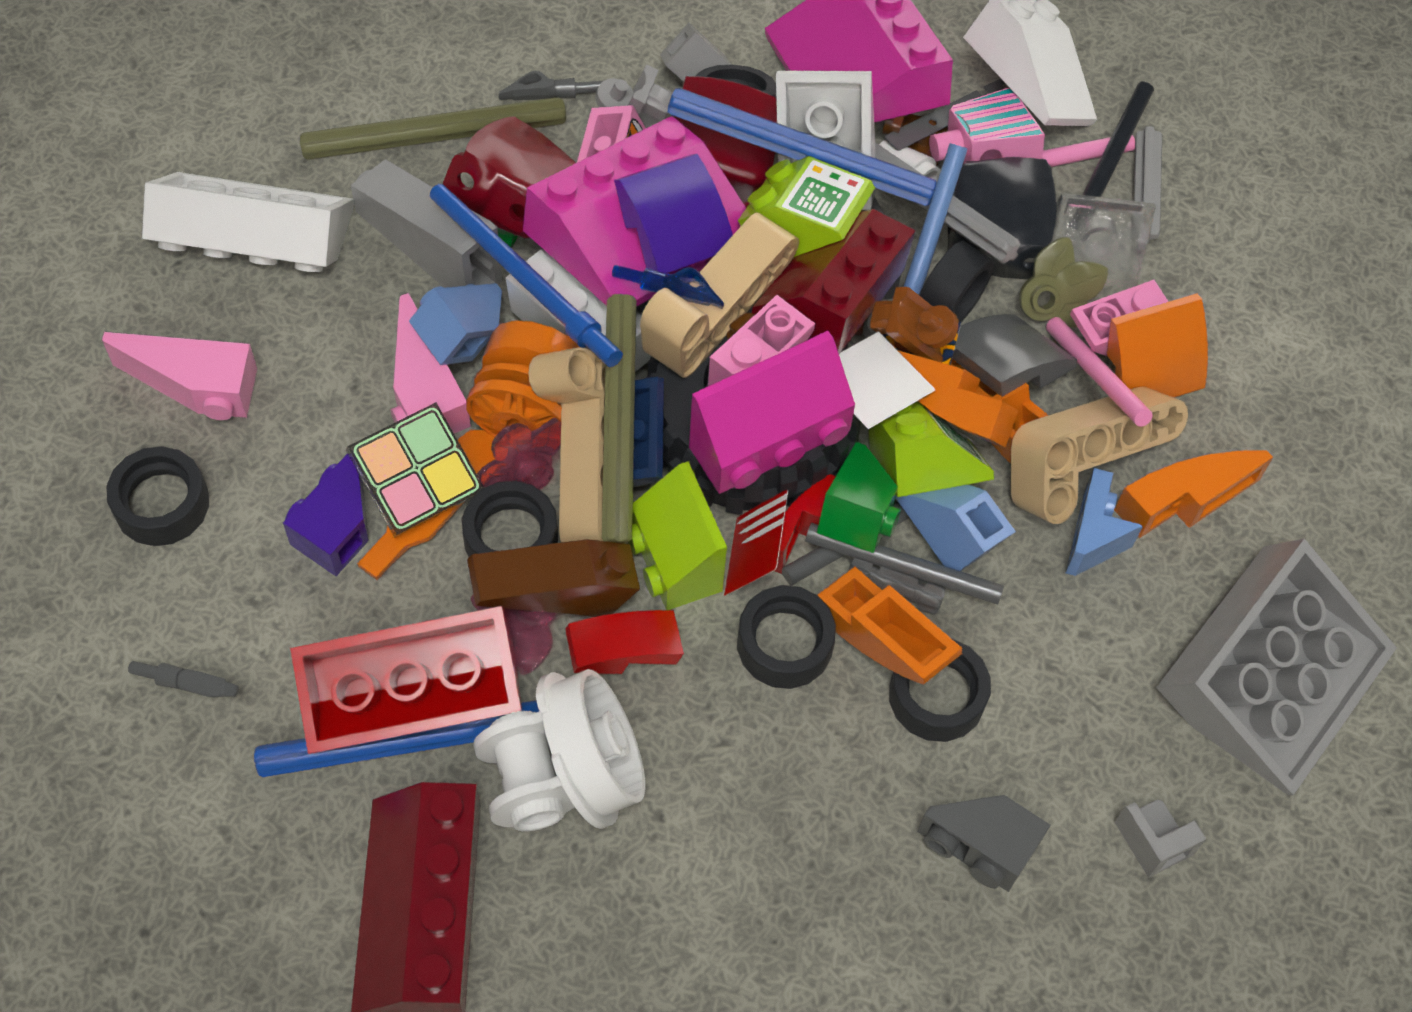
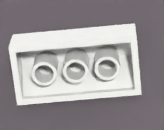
M176 172L145 183L142 239L158 241V248L164 250L185 251L187 246L204 248L203 254L210 257L230 258L232 253L249 255V261L255 264L275 265L278 260L295 262L294 268L297 270L321 272L323 267H327L338 260L353 211L354 200L353 198Z

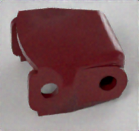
M685 76L682 89L777 123V98L758 89L728 80ZM674 116L676 120L705 143L741 201H748L749 196L759 189L767 179L765 173L773 166L776 153Z
M511 116L496 120L480 129L468 142L465 152H460L452 158L443 184L470 210L491 221L497 228L521 238L529 239L530 237L523 231L527 187L577 162L541 132L518 118ZM462 172L471 175L474 181L473 187L469 188L462 183Z

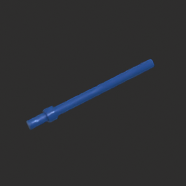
M437 184L431 189L430 198L566 326L565 333L579 347H588L608 367H613L620 362L623 356L622 351L601 333V325L586 311L579 312L444 184Z

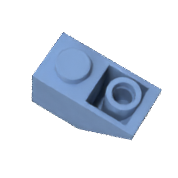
M497 283L468 284L446 288L442 286L435 287L421 298V306L409 322L440 365L473 361L488 343L492 332L499 326L502 290Z
M962 485L897 497L896 495L895 497L942 564L958 571H962L986 555L1016 532L988 492L971 485Z

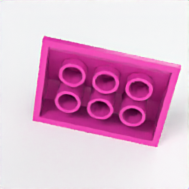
M805 0L765 27L766 38L786 71H872L874 122L950 105L953 59L911 0Z
M670 116L527 187L523 231L606 306L608 298L612 297V295L627 294L635 297L637 307L651 299L659 290L663 288L669 289L701 271L713 257L661 276H648L637 228L625 227L614 182L615 179L691 154H698L720 195L733 235L741 227L738 219L746 207L705 143L673 116Z

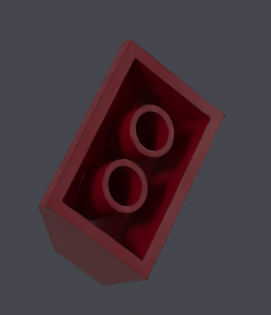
M875 209L860 212L843 240L794 257L753 306L752 314L756 315L768 302L778 295L815 323V328L808 340L829 331L840 354L872 313L875 302L882 300L904 271L916 230Z

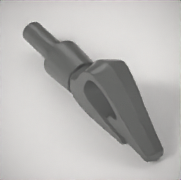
M531 71L500 91L498 98L499 100L513 99V101L550 99L555 96L556 98H576V93H595L603 81L575 82V78L554 80L547 78L540 71Z
M132 661L128 667L130 674L154 679L155 684L158 686L181 689L207 697H236L239 692V686L227 682L224 678L167 663L153 666Z

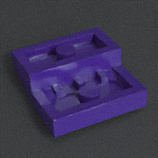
M691 154L614 180L625 227L637 228L648 276H661L713 257L733 236L720 195L698 154Z

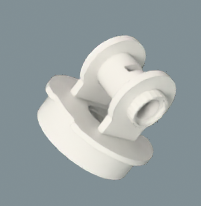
M587 669L568 678L556 672L544 675L539 679L536 688L539 712L519 711L496 719L490 727L482 731L474 740L473 745L476 757L483 762L497 763L499 773L503 777L502 787L504 793L495 798L489 805L491 821L498 826L514 827L522 832L535 831L558 823L566 812L575 807L581 816L594 827L603 829L611 826L616 822L619 810L641 802L645 794V774L642 758L628 718L610 686L597 672Z

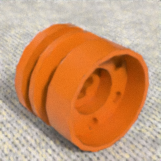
M514 320L500 324L491 334L483 355L482 369L476 373L474 387L470 389L466 399L468 414L483 430L501 440L534 448L556 445L561 441V403L545 400L536 395L529 382V365L532 359L539 354L581 347L566 334L553 327L536 322Z

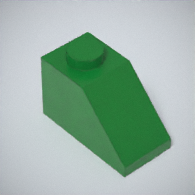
M855 443L826 492L817 533L874 553L883 535L892 537L901 509L893 506L898 490L897 484L865 444Z

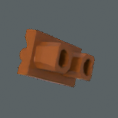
M896 287L893 301H876L870 321V328L876 333L880 332L892 337L895 347L900 351L913 353L916 356L941 363L943 357L940 347H944L955 339L959 326L957 315L947 306H932L909 287Z

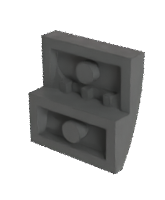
M1015 314L992 315L961 325L952 358L1001 397L1028 381H1031L1041 389L1077 367L1076 358Z

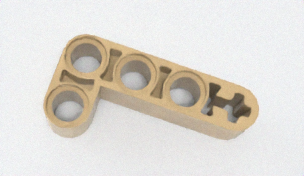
M757 212L752 214L679 296L668 288H663L650 299L640 320L644 352L682 378L689 377L726 337L727 332L730 330L729 325L740 315L747 313L788 266L798 249L799 238Z
M572 348L539 354L532 359L529 365L528 374L532 390L542 399L561 403L562 407L559 534L561 543L584 539L603 541L605 363L591 350L585 348Z
M1137 387L1130 390L1153 414L1151 421L1142 427L1137 426L1109 396L1027 422L1017 430L1012 440L1011 497L1016 507L1052 524L1063 523L1073 514L1077 506L1078 472L1177 438L1187 424V406L1177 398L1147 387Z

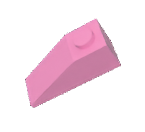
M409 293L404 294L399 299L393 384L397 407L390 409L394 423L397 426L399 423L429 408H435L439 411L451 434L471 427L466 410V399L448 365L439 364L410 324L409 320L418 309ZM434 410L428 411V412H426V413H424V414H422V415H420V416H418V417H416V418H414V419H412V420H410V421H408V422H406V423H404V424H402V425H400V426L398 427V431H399L400 435L403 436L402 433H401V431H400V429H401L402 427H404V426H406V425H408V424H410V423H412V422H414V421H416V420H418V419H420V418H422V417H424V416H426V415H428V414H430V413H434L435 416L437 417V419H438L440 425L442 426L444 432L446 433L447 436H449V434H448L446 428L444 427L442 421L440 420V418H439L437 412L434 411Z
M104 332L102 341L113 366L198 414H204L215 420H228L231 416L247 418L257 373V366L250 344Z

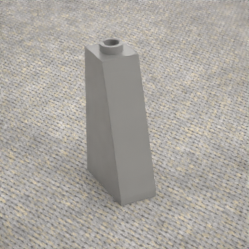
M386 159L373 169L363 172L351 184L356 212L444 288L468 284H499L502 282L501 265L430 198L432 186ZM475 213L489 228H491L498 235L497 226H495L491 221L487 220L481 215Z

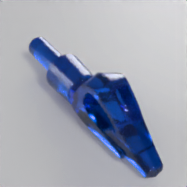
M614 265L612 277L638 283L642 290L657 293L663 288H668L688 302L705 306L713 305L721 309L724 307V302L709 286L705 278L692 267L683 268L675 274H665L650 268H645L642 272L619 265ZM690 282H695V283L699 284V286H698V287H693L692 285H690V284H688V283H690Z

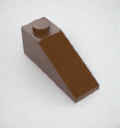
M584 539L472 554L467 559L475 606H502L506 609L597 617L613 614L640 590L631 546L625 543Z

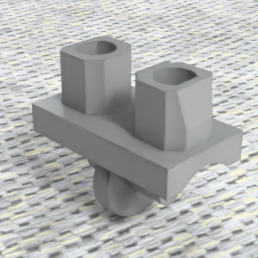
M646 64L633 90L622 79H607L599 85L595 99L599 107L633 105L644 126L648 128L665 119L673 92L654 83L659 70Z

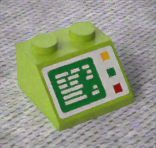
M810 156L792 163L789 159H785L773 165L765 173L767 179L759 189L749 196V205L738 219V222L742 226L752 214L756 212L762 214L799 238L798 249L794 255L796 257L843 240L874 191L875 186L867 178Z
M918 401L868 429L870 451L897 484V497L994 480L993 469L971 441L947 421L932 413Z

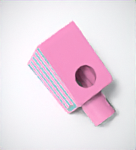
M1005 88L953 105L949 110L948 131L931 135L929 145L931 155L936 162L945 159L950 143L968 148L964 162L1006 157L1042 159L1045 134L1020 98L1010 88Z

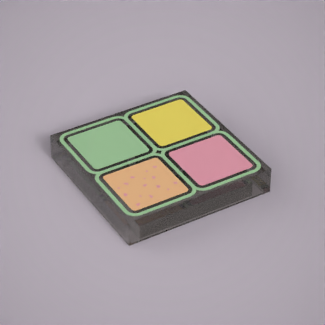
M437 402L347 446L346 449L394 538L469 500L480 489L484 488Z

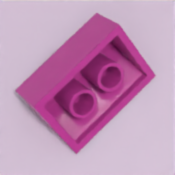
M829 331L692 394L689 448L719 494L733 487L737 489L745 488L754 483L762 473L776 466H790L800 460L805 452L822 444L825 446L836 444L848 434L851 429L855 402L834 338Z

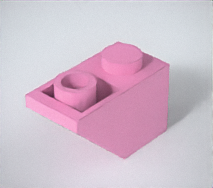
M1151 280L1071 310L1070 316L1092 351L1107 356L1112 318L1166 303L1168 300L1155 280Z
M776 295L710 356L708 386L807 341L815 328V323Z

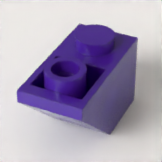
M348 452L338 464H331L323 472L316 488L305 499H299L291 506L283 522L289 544L336 577L369 541L363 480L358 459L351 452Z

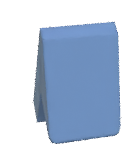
M1094 468L1084 490L1066 574L1076 576L1132 548L1142 529L1140 524L1112 517L1117 501V494L1109 492L1113 477L1112 472Z

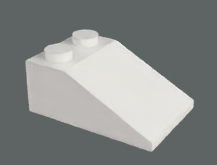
M989 0L963 38L1044 125H1093L1097 120L1070 30L1058 17L1060 13L1058 8L1048 0Z
M872 71L776 72L777 123L875 158ZM778 154V162L789 159L791 163L797 161ZM875 189L862 210H871Z

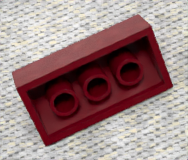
M420 782L372 800L351 1012H465L481 807L477 784Z

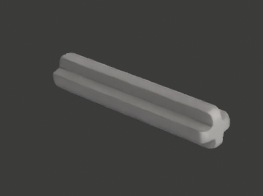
M1147 126L1145 130L1138 131L1135 136L1132 233L1134 238L1141 239L1143 243H1149L1151 239H1157L1160 235L1162 133L1155 131L1152 126Z

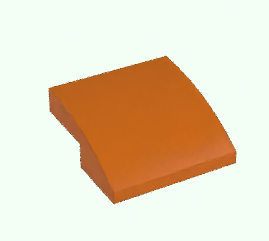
M1198 293L1111 319L1107 356L1116 366L1115 375L1129 389L1147 387L1171 397H1177L1205 388L1208 365L1207 328L1203 301Z

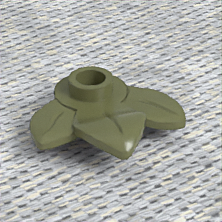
M1067 236L1056 239L1043 248L1035 257L1033 277L1023 284L1019 293L1020 307L1033 320L1047 321L1059 317L1070 328H1075L1077 325L1070 316L1071 310L1088 304L1090 299L1098 295L1106 283L1108 268L1096 262H1075L1071 239ZM1044 291H1049V302L1046 305L1039 306L1037 303L1038 296Z

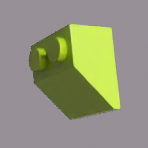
M685 462L676 466L633 502L632 538L628 544H630L634 555L642 553L647 565L646 568H643L647 589L652 597L660 595L666 610H671L723 592L727 545L689 462Z

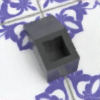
M1000 795L930 806L924 814L917 832L924 836L925 844L938 855L945 858H951L953 855L971 867L970 873L983 885L993 889L999 886L1009 892L1051 825L1007 796Z

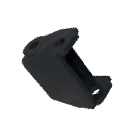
M1022 157L963 162L953 195L1017 238L1020 246L1017 250L1018 256L1016 259L1000 263L948 226V250L955 243L965 241L993 259L995 264L991 276L1014 279H1029L1033 277L1034 262H1026L1024 260L1035 258L1043 248L1050 244L1055 229L1057 202L1052 167L1046 159Z

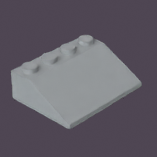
M1305 539L1264 546L1156 688L1189 725L1287 795H1294L1397 647Z

